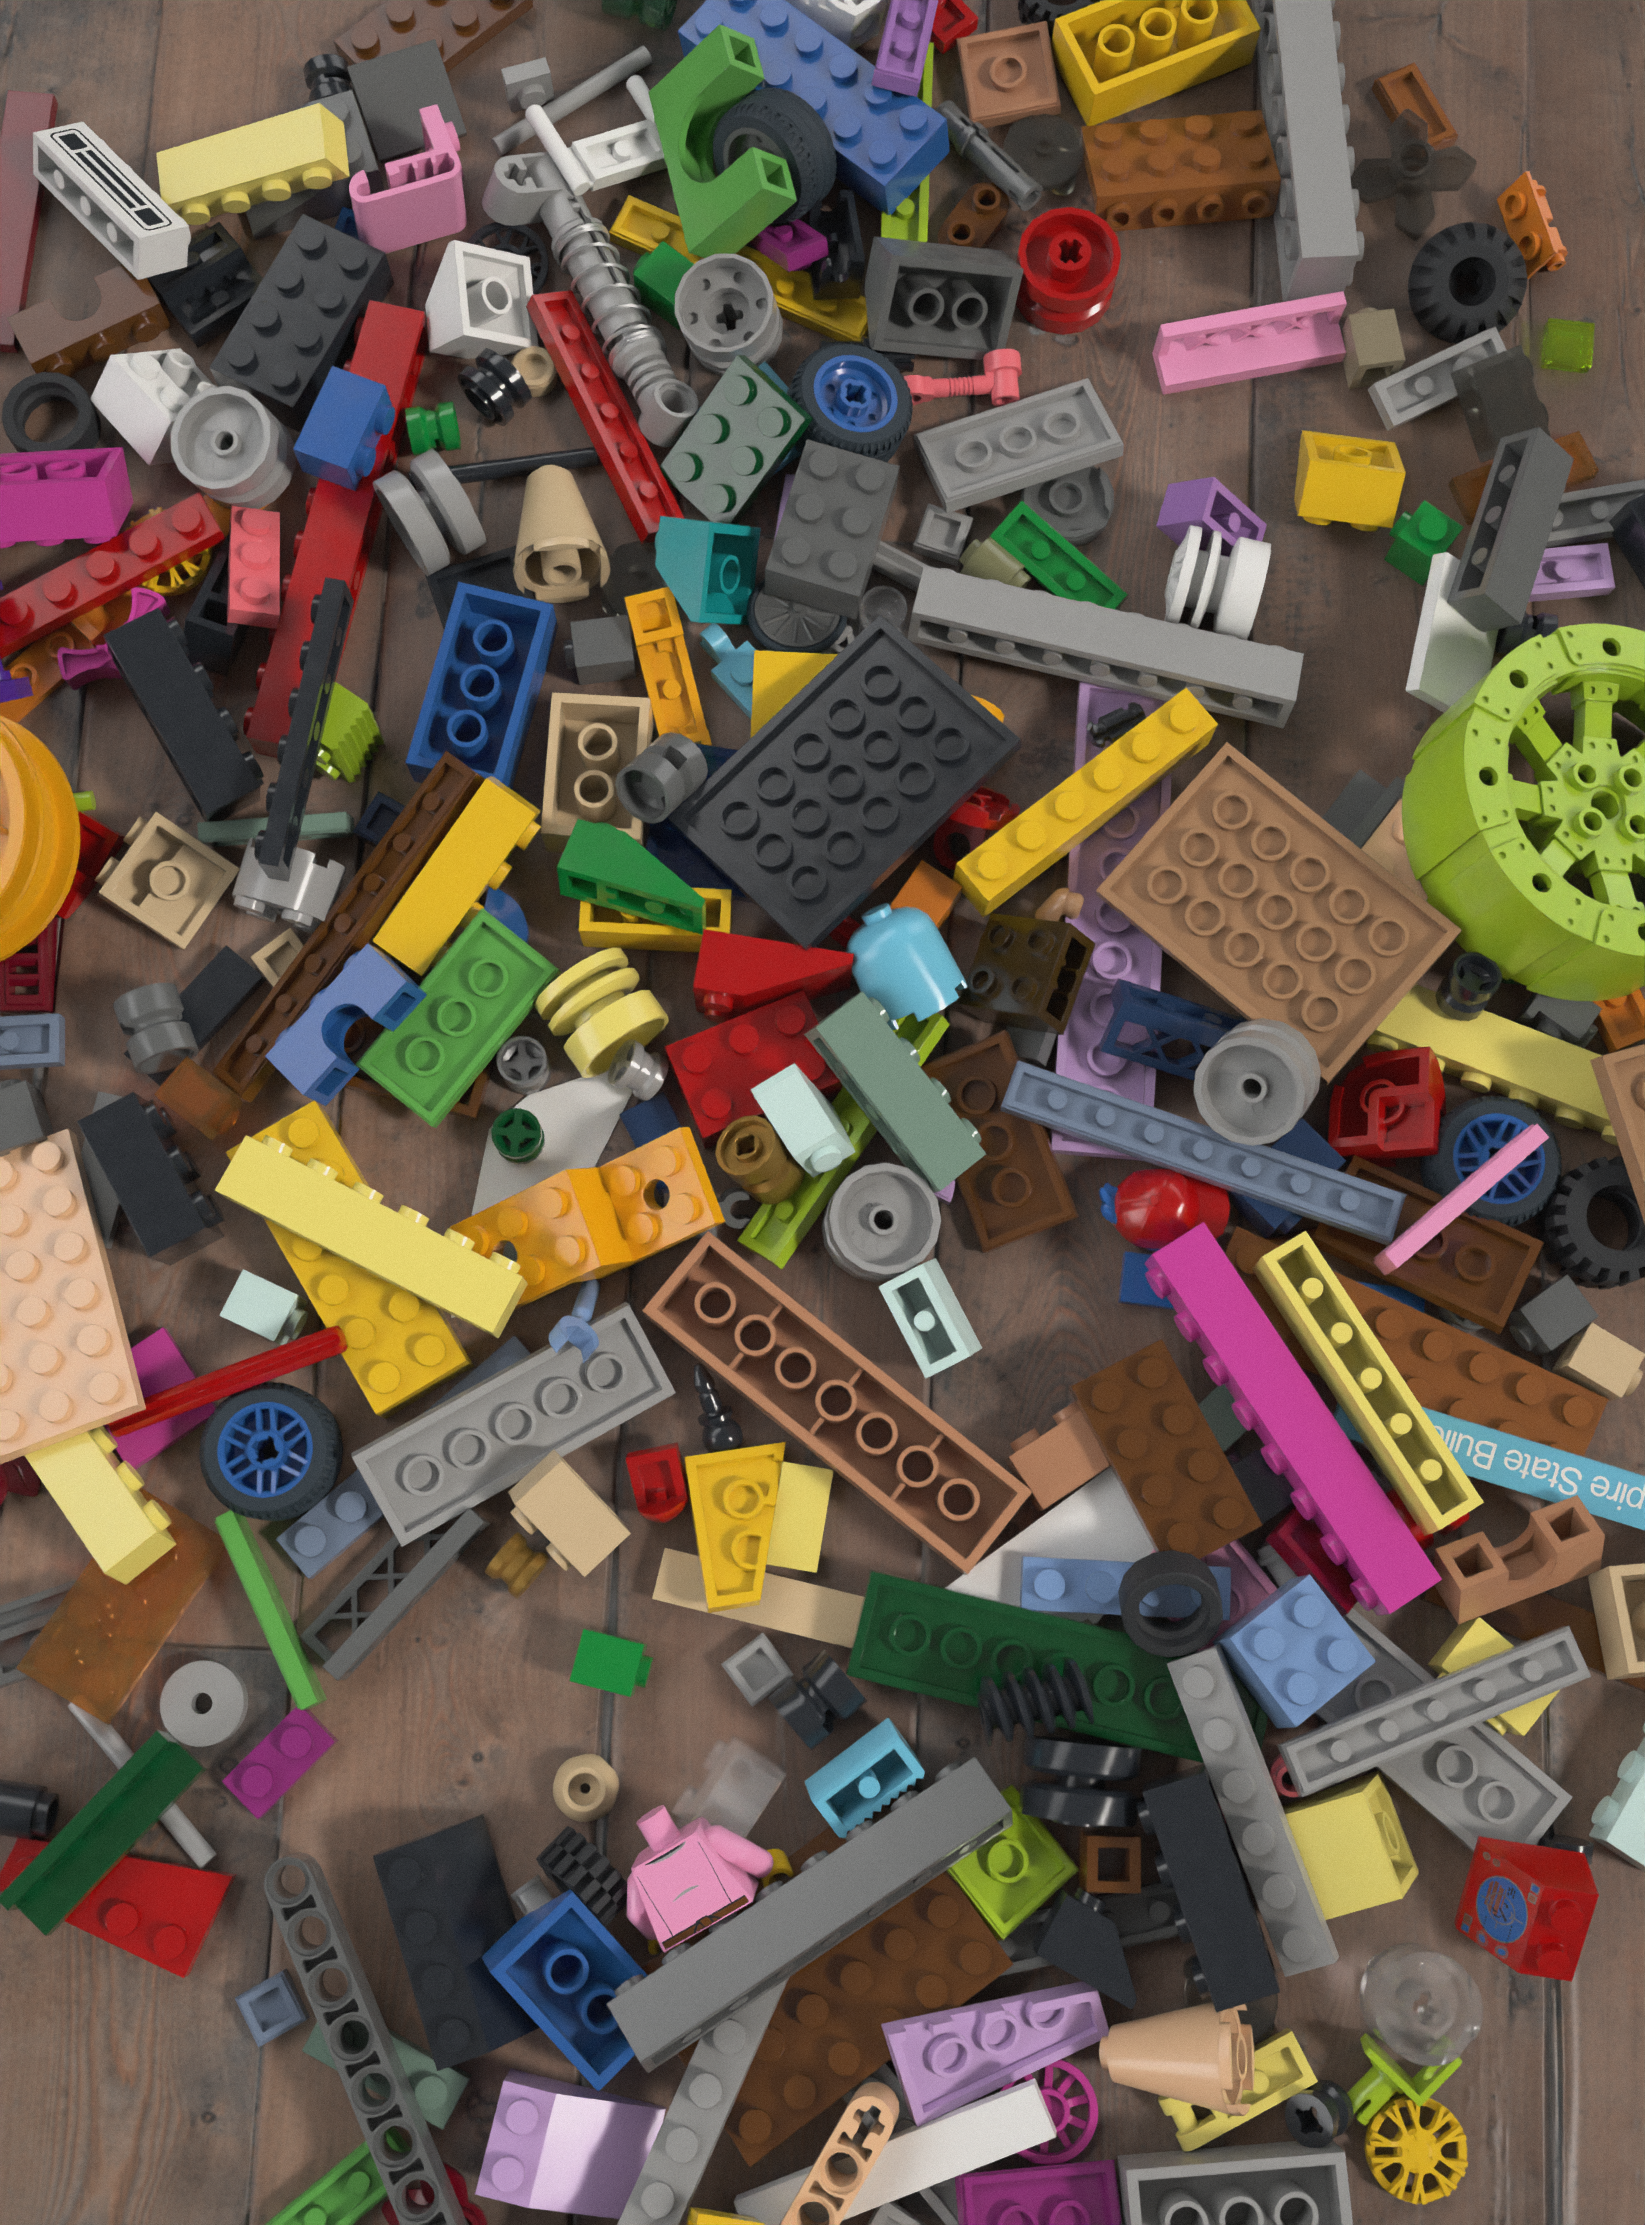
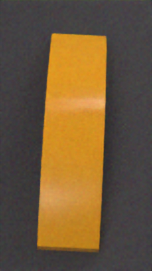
M669 587L624 597L648 698L651 700L658 736L660 737L662 734L672 732L682 734L692 740L706 759L708 768L707 781L718 770V766L703 716L674 594Z

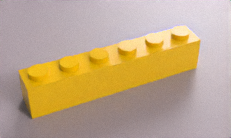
M1186 687L956 863L953 881L963 886L962 893L984 918L1206 747L1218 723Z

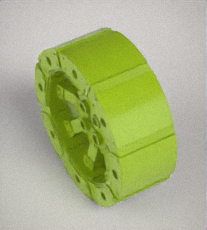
M1598 623L1569 625L1557 628L1551 635L1544 638L1539 634L1516 647L1431 725L1413 754L1412 759L1415 761L1411 772L1405 778L1402 797L1404 842L1416 881L1420 880L1428 897L1426 901L1462 930L1455 941L1464 950L1481 953L1494 961L1501 970L1502 978L1506 980L1511 978L1526 985L1527 990L1553 998L1572 1001H1602L1627 996L1639 988L1645 987V907L1642 902L1636 901L1628 876L1632 872L1633 874L1639 873L1645 878V738L1636 748H1633L1622 757L1619 754L1616 739H1611L1612 713L1614 714L1615 712L1625 717L1645 733V631L1630 627ZM1548 692H1551L1552 695L1570 692L1571 710H1574L1572 746L1567 742L1562 745L1543 718L1546 712L1539 700ZM1508 742L1512 745L1515 743L1535 772L1533 775L1538 782L1537 785L1513 780L1512 774L1508 773ZM1518 819L1532 823L1535 837L1542 847L1539 852L1536 851L1532 843L1527 839ZM1569 870L1584 874L1585 878H1588L1595 900L1584 895L1580 890L1569 884L1562 877L1565 872ZM1533 878L1543 887L1541 892L1533 886Z

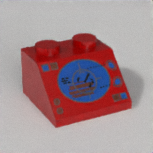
M1478 1836L1454 1920L1455 1928L1517 1973L1572 1982L1599 1897L1585 1853Z

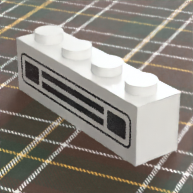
M84 122L33 132V175L138 280L187 267L188 245L191 241L189 225Z

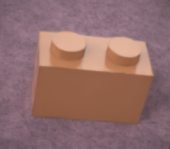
M1076 1401L1052 1416L1057 1426L1040 1436L1036 1428H1033L1010 1443L1015 1453L1006 1458L1005 1462L1014 1476L1032 1490L1028 1497L1038 1512L1055 1503L1110 1466Z

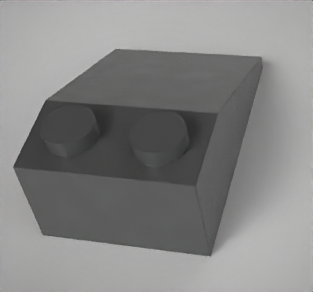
M352 90L308 102L299 108L320 103L344 122L350 177L334 181L331 186L325 189H307L293 193L290 198L284 201H266L252 205L246 211L255 240L292 230L302 214L317 221H322L339 216L342 207L353 209L349 184L352 177L362 170L365 171L371 194L385 191Z

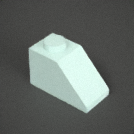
M795 1063L751 1089L755 1099L793 1158L812 1177L822 1172L833 1170L842 1160L856 1152L834 1106Z

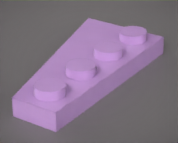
M1083 1981L881 2024L909 2115L917 2127L1100 2041L1102 2036H1108L1109 2034L1098 1990Z

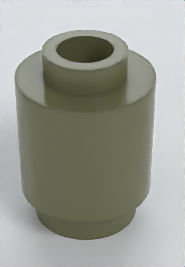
M991 537L987 538L983 543L975 539L959 559V562L964 565L960 574L986 580H998L1003 584L1024 589L1031 580V577L1024 572L1025 566Z

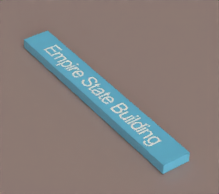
M1337 1402L1333 1417L1348 1439L1364 1443ZM1422 1407L1467 1476L1554 1503L1578 1495L1590 1514L1645 1531V1475Z

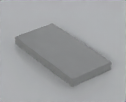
M1088 378L913 435L914 448L946 514L1121 457L1124 450V444Z

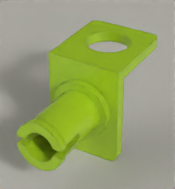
M1365 2033L1360 2038L1364 2053L1371 2059L1370 2061L1373 2066L1347 2092L1352 2102L1353 2112L1358 2114L1356 2116L1357 2120L1366 2126L1370 2122L1371 2117L1397 2091L1401 2094L1405 2093L1421 2107L1462 2064L1457 2048L1450 2041L1447 2042L1412 2078ZM1442 2065L1439 2071L1433 2076L1436 2070Z

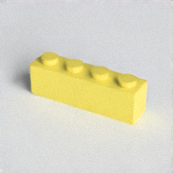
M320 103L156 153L161 199L179 217H182L187 224L191 225L205 224L210 221L211 217L228 212H246L252 205L262 202L284 201L290 198L291 194L303 190L325 189L331 186L334 181L350 177L344 122Z
M104 1426L24 1455L106 1575L127 1585L176 1545V1542L166 1529L172 1524L169 1516L155 1500L146 1501L139 1491L145 1485L143 1479L127 1461L120 1463L112 1451L118 1447V1444Z

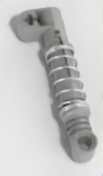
M548 152L501 157L494 165L482 197L484 211L494 221L503 225L515 226L544 222L553 239L551 249L557 264L560 265L561 272L571 274L573 278L570 287L571 291L582 295L584 301L581 310L585 314L592 315L594 319L591 328L592 332L602 335L605 340L602 351L604 354L609 355V365L617 377L625 379L642 412L638 423L641 432L653 444L661 447L674 446L696 414L699 404L698 398L691 387L677 380L666 359L668 349L660 330L651 326L652 316L649 309L640 305L641 294L636 287L630 284L631 276L628 269L619 264L620 254L616 247L609 244L610 235L602 221L592 217L581 195H574ZM610 249L614 252L615 257H616V261H615V259H614V257H613V255H612ZM621 270L624 271L625 276H626V280H625V278H624V276H623ZM632 291L635 292V295H636V297H637V301H636V299H635V297H634ZM642 311H644V312L646 313V316H647L648 320H646V318H645L644 314L642 313Z

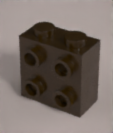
M991 913L985 931L980 938L979 947L968 978L965 980L968 986L963 989L958 1004L985 1023L1063 1035L1096 943L1071 923Z

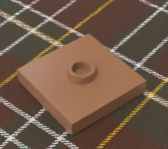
M1047 21L957 39L968 116L974 123L978 122L985 128L1061 114Z

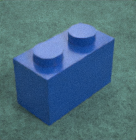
M334 366L331 367L293 448L303 472L356 491L362 476L367 477L373 469L376 459L375 448L381 435H387L394 422L395 408L392 406L386 385Z

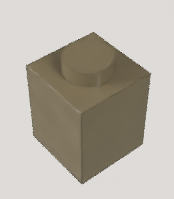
M1364 308L1349 314L1341 330L1346 349L1343 365L1348 388L1372 386L1374 383L1399 372L1405 361V355L1395 310L1386 309L1378 311L1375 308Z

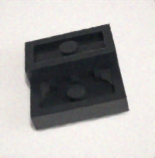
M218 222L191 239L188 245L187 267L147 277V280L196 347L200 348L236 325L263 277L249 263L241 246L222 224Z

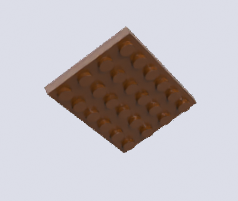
M890 1798L889 1805L882 1804L881 1812L873 1811L872 1818H865L864 1822L872 1820L875 1824L892 1812L890 1807L897 1799ZM829 1826L788 1857L793 1876L789 1877L785 1873H777L773 1875L775 1881H782L783 1884H786L802 1873L800 1868L810 1857L823 1850H827L830 1854L847 1843L846 1839L838 1837L832 1827ZM944 1871L789 1977L724 2125L725 2130L749 2167L892 2059L881 2024L958 2008L1014 1965L947 1871ZM761 1878L757 1880L758 1887L754 1899L764 1889ZM753 1899V1902L735 1911L737 1915L756 1904L755 1900ZM709 1927L683 1941L680 1945L684 1943H690L691 1946L695 1945L710 1935ZM676 1947L666 1952H661L641 1967L648 1976L663 1966L662 1959ZM700 2038L677 2053L686 2069Z

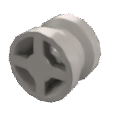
M630 1039L615 1054L609 1068L608 1081L617 1088L628 1087L632 1089L635 1097L648 1101L658 1092L665 1080L669 1067L668 1058L658 1052L650 1054L644 1051L641 1043Z

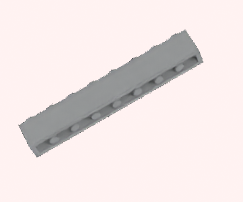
M925 565L907 637L911 642L1164 701H1169L1187 687L1207 711L1284 728L1296 702L1304 656L1303 653L1290 651L1277 645L1260 644L1239 639L1230 634H1217L1192 628L1187 624L1170 623L1145 617L1135 612L1127 613L1101 607L1088 601L1080 602L1054 596L1041 590H1028L1003 584L998 580L981 579L956 573L950 569H938Z

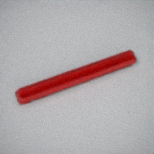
M335 1325L145 1397L143 1399L146 1409L108 1423L110 1432L115 1437L130 1434L343 1353L348 1348L344 1332L340 1326Z

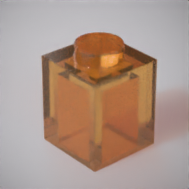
M188 1056L185 1057L154 1094L211 1141L218 1133L221 1135L225 1134L233 1127L240 1116L238 1109L244 1103L234 1092Z

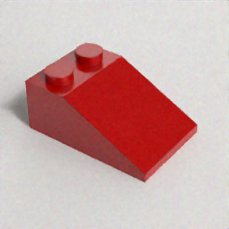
M704 929L693 984L696 1011L704 1013V1018L707 1020L724 1023L803 990L810 1001L850 989L854 954L810 947L806 951L798 944Z

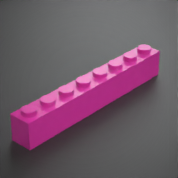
M1201 1223L1153 1253L1145 1262L1149 1269L1145 1273L1149 1285L1159 1298L1167 1297L1178 1313L1174 1316L1178 1329L1187 1341L1193 1342L1195 1340L1207 1357L1203 1359V1365L1208 1375L1218 1386L1224 1384L1236 1401L1232 1404V1409L1237 1419L1248 1431L1254 1429L1265 1445L1261 1448V1453L1266 1463L1275 1474L1280 1475L1283 1473L1294 1489L1290 1496L1295 1507L1306 1520L1313 1518L1323 1533L1324 1537L1320 1538V1543L1324 1551L1337 1566L1340 1564L1344 1565L1354 1580L1350 1584V1588L1360 1605L1366 1611L1373 1609L1377 1616L1391 1614L1441 1581L1442 1578L1205 1223Z

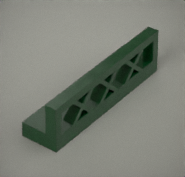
M156 1730L1 1893L0 1904L7 1911L20 1910L45 1936L51 1935L207 1768L170 1733Z

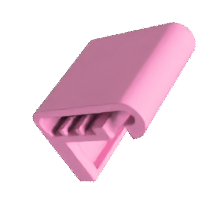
M437 104L419 109L425 152L385 163L389 190L371 194L364 170L356 173L350 181L349 192L359 240L385 252V254L455 234L466 227L467 216L462 182L464 175L456 152L460 151V143L452 121L444 123Z

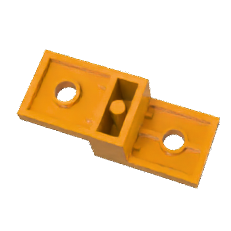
M679 1127L600 1167L565 1169L449 1228L474 1241L475 1244L472 1251L487 1259H490L493 1252L503 1255L504 1247L508 1242L514 1245L517 1251L516 1263L521 1266L517 1274L522 1276L528 1283L515 1309H518L571 1283L602 1279L718 1226L724 1223L725 1219L690 1127ZM660 1180L668 1186L670 1192L669 1201L664 1208L660 1207L654 1198V1189Z

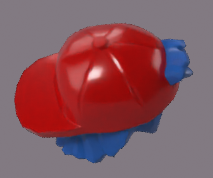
M1169 1169L1137 1170L1123 1179L1116 1187L1105 1183L1104 1187H1101L1099 1190V1197L1102 1201L1100 1208L1102 1216L1113 1223L1116 1230L1128 1242L1137 1247H1145L1150 1251L1157 1252L1203 1222L1216 1239L1224 1233L1228 1223L1230 1205L1226 1189Z

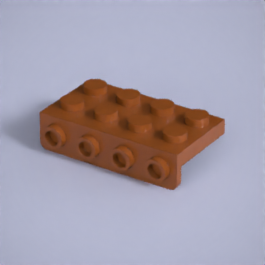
M1261 110L1193 115L1191 117L1158 120L1149 119L1146 121L1115 124L1104 123L1081 127L1080 145L1094 201V214L1105 220L1114 232L1265 218L1271 216L1276 210L1281 177Z

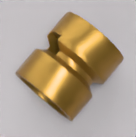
M756 1115L743 1116L726 1127L717 1141L715 1154L719 1166L756 1201L766 1205L778 1204L789 1199L799 1189L804 1179L805 1169L793 1158L775 1128L766 1119Z

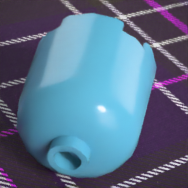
M884 903L868 910L861 916L864 924L853 932L847 942L846 953L854 954L852 973L860 991H863L867 998L873 997L881 1003L889 1015L890 1020L887 1024L892 1030L899 1028L896 1019L914 1013L917 1021H921L941 1011L959 998L955 988L961 990L968 986L935 923L928 914L916 907L904 906L891 910L889 904Z

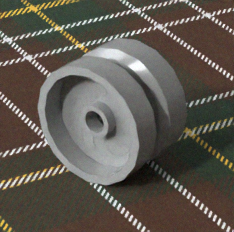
M232 386L208 388L191 397L178 412L171 430V454L184 476L220 506L231 509V505L260 509L275 501L290 483L296 466V456L293 450L295 444L288 429L248 391Z
M434 449L426 451L410 462V474L418 493L409 480L396 470L373 482L375 492L390 522L414 561L427 577L450 563V553L441 533H443L450 545L463 555L470 553L487 542L485 533L468 496L446 463Z
M1260 1018L1241 1022L1224 1034L1205 1054L1195 1073L1193 1093L1199 1113L1213 1131L1231 1142L1255 1146L1274 1142L1293 1129L1318 1093L1321 1069L1316 1051L1301 1032L1284 1022Z
M880 1163L864 1166L846 1177L825 1206L821 1228L825 1248L838 1267L854 1278L881 1282L892 1280L902 1275L926 1258L937 1242L941 1216L938 1200L926 1180L907 1167ZM879 1214L881 1222L889 1224L890 1228L887 1230L879 1229L874 1223V1216Z

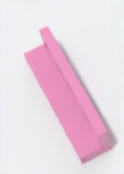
M1344 291L1161 324L1152 354L1162 394L1165 395L1342 362L1346 349L1339 321L1347 305Z

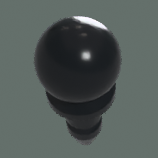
M698 1363L694 1366V1387L696 1392L699 1393L698 1398L704 1412L698 1417L699 1424L704 1426L702 1433L703 1444L710 1453L739 1449L742 1444L743 1433L740 1425L731 1418L733 1414L731 1406H722L718 1391L714 1388L715 1382L713 1377L701 1363Z

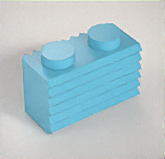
M886 1718L804 1782L813 1804L838 1837L846 1838L847 1831L853 1830L856 1824L860 1825L863 1823L865 1818H872L873 1811L881 1812L882 1804L889 1805L890 1798L898 1799L899 1791L907 1792V1786L915 1785L916 1778L924 1779L925 1771L913 1749L892 1721Z

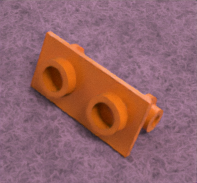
M1525 171L1497 198L1509 236L1523 255L1527 279L1543 266H1547L1550 272L1559 270L1566 264L1565 257L1568 254L1566 247L1561 242L1557 228L1549 227L1548 225L1553 220V216L1545 197V187L1538 185L1536 180H1532L1530 171Z

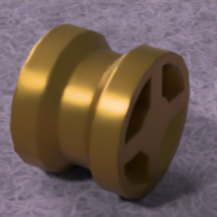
M517 1532L495 1555L487 1566L485 1573L492 1579H502L508 1585V1592L518 1599L540 1575L550 1558L543 1552L532 1551L527 1546V1539Z

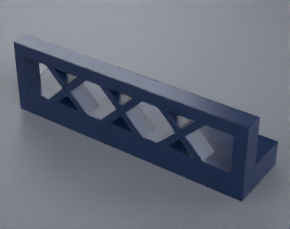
M1118 978L1110 995L1114 1012L1099 1043L1101 1052L1195 1081V1073L1198 1068L1196 1064L1201 1063L1205 1054L1224 1034L1241 1022L1248 1020ZM1125 1021L1145 1026L1150 1038L1133 1045L1117 1041ZM1154 1030L1160 1031L1162 1033L1156 1035ZM1178 1038L1192 1041L1196 1052L1180 1059L1166 1056L1161 1045ZM1200 1044L1208 1047L1202 1049ZM1155 1048L1156 1051H1157V1053L1152 1052V1051H1149V1050H1152V1049Z

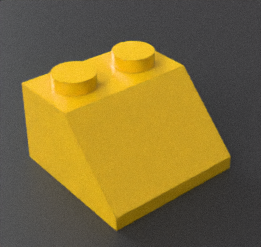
M1302 430L1294 497L1297 515L1302 516L1305 521L1316 525H1329L1333 520L1348 522L1352 527L1362 531H1376L1378 527L1392 528L1406 474L1395 442Z

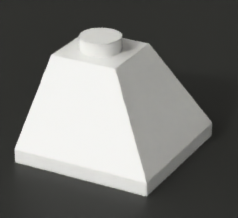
M457 240L449 242L425 304L430 352L473 359L485 348L491 349L502 356L516 354L521 349L530 348L531 346L538 347L537 329L526 308L533 295L530 257Z

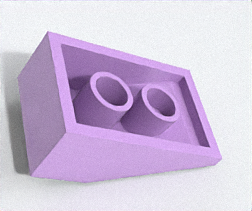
M510 2069L503 2080L475 2195L532 2209L620 2219L661 2128L666 2107L603 2091L598 2092L595 2089Z

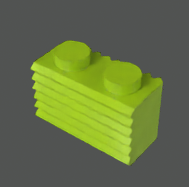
M335 682L315 768L332 781H335L340 776L348 783L356 782L355 775L361 774V768L367 767L366 760L373 759L372 753L379 752L378 745L384 744V738L368 703Z

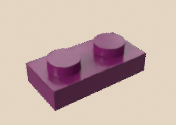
M799 219L783 225L769 224L748 242V244L788 272L805 270L812 265V262L829 255L826 237Z
M296 1706L222 1782L258 1820L336 1744L338 1739L309 1709L300 1710Z

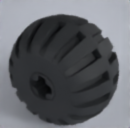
M1478 222L1459 223L1436 233L1416 255L1408 278L1409 303L1420 325L1436 338L1456 344L1493 327H1496L1498 333L1503 330L1519 311L1527 287L1526 264L1516 243L1509 235L1497 227ZM1470 273L1474 277L1471 285L1476 291L1473 295L1467 292L1460 296L1455 291L1459 285L1455 278L1457 275L1463 277Z

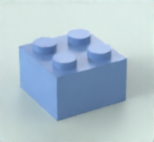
M1310 1574L1289 1579L1212 1641L1215 1646L1221 1645L1227 1663L1276 1728H1296L1376 1662Z

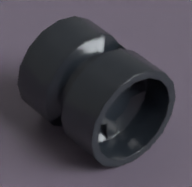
M825 1649L802 1667L803 1678L800 1681L790 1678L768 1697L778 1712L811 1750L834 1731L833 1721L836 1718L847 1720L867 1702L866 1698Z

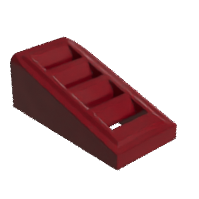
M56 915L47 927L33 941L26 945L38 946V953L16 952L0 962V1010L3 1013H53L59 918ZM38 967V974H16V968ZM15 986H39V995H15Z

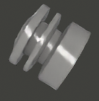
M714 254L697 261L683 275L675 293V315L694 358L707 371L722 377L737 355H745L757 367L763 362L768 364L775 357L782 341L783 319L766 274L752 260L737 254ZM738 319L736 321V329L728 331L730 328L729 321Z

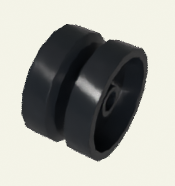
M1026 1735L1023 1763L1031 1770L1055 1774V1780L1032 1779L1021 1784L1019 1813L1051 1819L1055 1823L1095 1828H1100L1102 1825L1136 1826L1138 1810L1136 1803H1138V1797L1129 1790L1106 1786V1780L1131 1781L1139 1777L1142 1748L1034 1735V1737L1028 1738Z

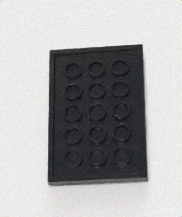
M879 615L668 817V820L686 840L782 931L807 951L810 947H816L991 778L1022 747L1021 739Z

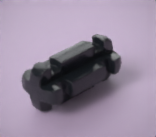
M1131 702L1128 704V709L1124 710L1120 707L1099 717L1096 724H1093L1092 721L1089 722L1086 726V731L1092 745L1102 749L1105 747L1106 741H1110L1111 744L1142 722L1146 718L1145 712L1140 704Z

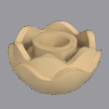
M583 1754L566 1760L558 1769L553 1783V1797L556 1805L567 1817L579 1822L593 1821L608 1814L615 1804L619 1790L617 1773L602 1757L596 1754ZM583 1783L589 1784L590 1791L588 1793L581 1791L580 1787Z

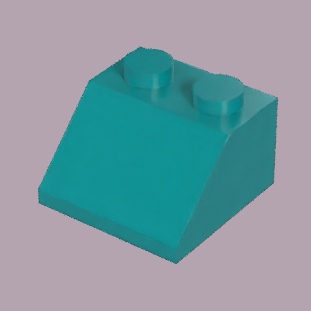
M660 516L659 530L655 537V549L657 551L655 566L690 621L749 625L747 620V604L755 587L761 528Z

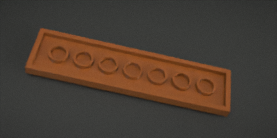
M1238 1226L1233 1227L1223 1252L1301 1369L1323 1379L1252 1270L1262 1256L1276 1249L1279 1245ZM1333 1271L1420 1406L1583 1457L1585 1456L1609 1400L1608 1398Z

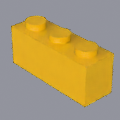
M692 888L705 899L706 929L732 934V890ZM581 901L579 933L583 947H613L682 952L700 951L701 934Z

